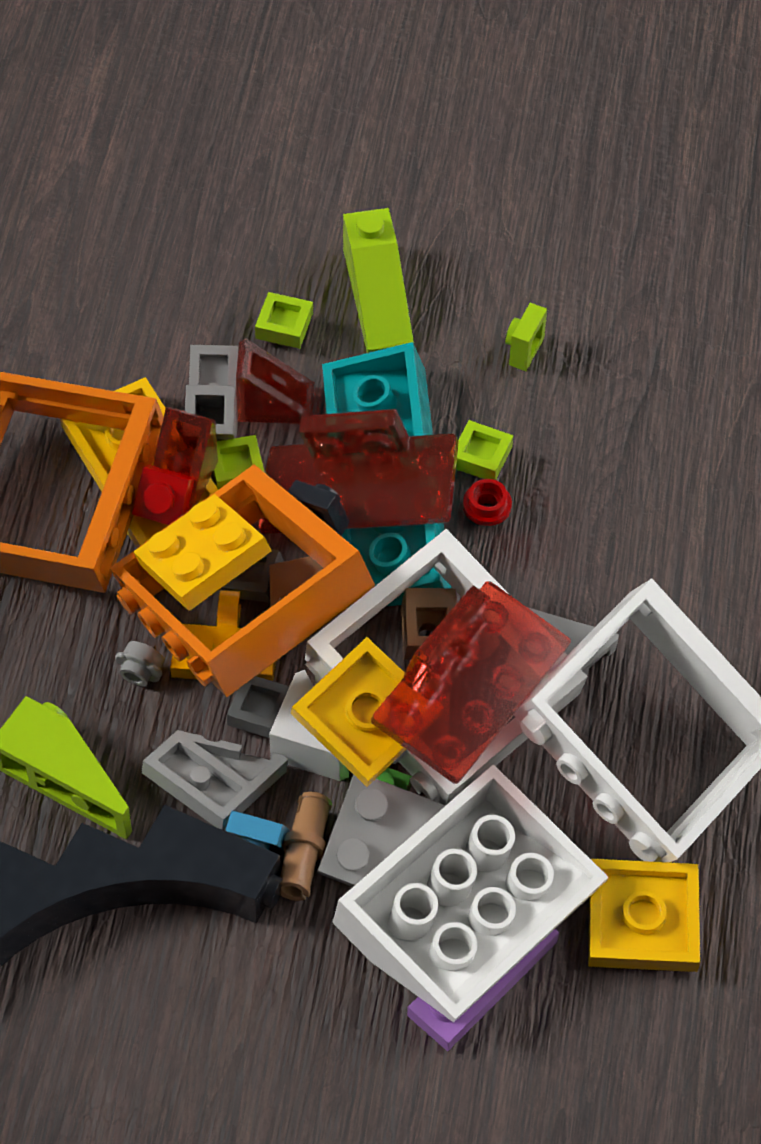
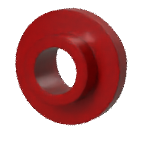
M478 480L464 494V513L476 524L482 526L497 525L505 521L510 515L512 508L511 496L505 486L497 480ZM486 503H487V504H491V505H493V506H492V507H485V506H482V504H486Z

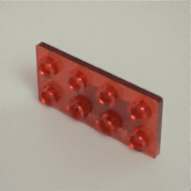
M396 409L301 416L299 434L305 444L273 446L269 450L266 474L287 492L294 481L298 480L313 486L323 484L338 493L350 521L346 529L447 523L451 519L459 441L453 433L409 436ZM264 517L259 519L258 527L262 533H282Z
M486 581L480 589L472 585L414 653L401 682L374 712L371 723L450 782L458 784L567 650L571 640L491 581Z

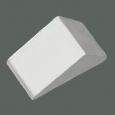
M302 670L295 673L269 733L270 758H272L273 753L282 754L289 759L288 765L341 781L349 777V770L291 715L292 706L314 687L306 671Z

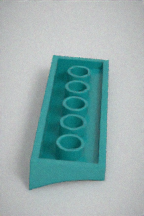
M413 342L322 364L333 489L340 496L341 503L350 521L342 537L359 550L375 586L444 531L426 371ZM432 568L409 588H451V585ZM404 592L387 606L401 605Z

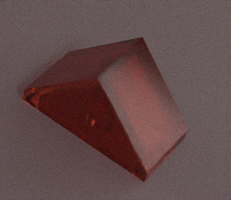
M245 338L240 341L236 371L238 422L307 424L312 421L315 382Z
M166 407L153 466L195 478L188 506L189 511L199 503L218 463L216 424L213 419Z

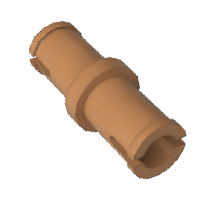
M304 792L302 796H299L292 831L287 832L283 840L282 847L286 854L280 877L283 879L281 882V896L290 900L302 901L310 896V886L316 862L322 859L326 849L323 835L329 811L332 808V801L321 793Z

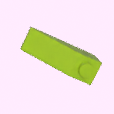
M389 208L343 214V252L367 353L410 342L414 343L398 244Z
M25 696L0 729V771L127 840L132 833L129 807L71 720L56 705L45 702L42 705Z

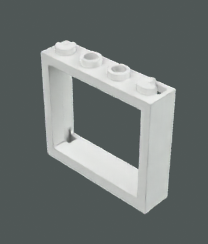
M445 529L309 639L306 645L305 660L307 663L305 665L315 675V682L318 683L343 660L342 656L334 648L432 568L452 588L456 589V592L541 681L567 654L462 544ZM580 669L547 702L556 713L561 711L581 693L588 676ZM515 717L451 773L443 767L418 739L393 764L399 761L412 775L410 782L418 794L423 792L428 799L447 805L491 765L496 766L527 740L528 737L520 727L521 722Z
M652 578L632 590L512 711L513 715L521 722L520 727L523 733L531 741L542 745L557 761L556 765L559 772L568 781L579 785L593 800L595 811L605 821L615 824L630 840L631 850L643 861L672 862L677 860L761 769V697ZM629 619L632 620L747 745L667 832L547 703Z

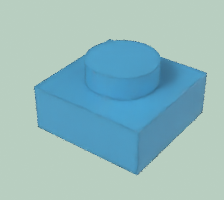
M232 810L226 827V832L267 850L270 847L283 850L284 837L290 831L283 824Z

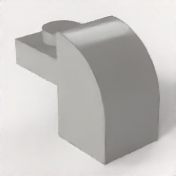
M190 345L189 385H186L184 434L187 439L228 440L236 438L239 411V346Z

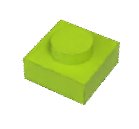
M268 292L255 325V339L300 349L313 316V302Z
M529 303L522 318L515 317L512 320L505 339V344L511 346L510 366L527 371L545 337L547 308Z
M468 420L450 455V467L482 479L496 480L513 447V435Z
M256 435L208 443L210 462L218 490L253 464L264 472Z

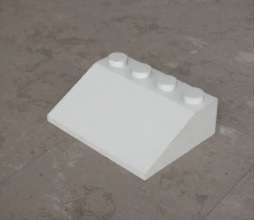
M491 765L338 900L333 924L370 962L449 1020L455 1022L607 881L608 876L495 765Z

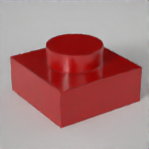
M150 464L143 466L132 515L170 525L187 513L195 478Z

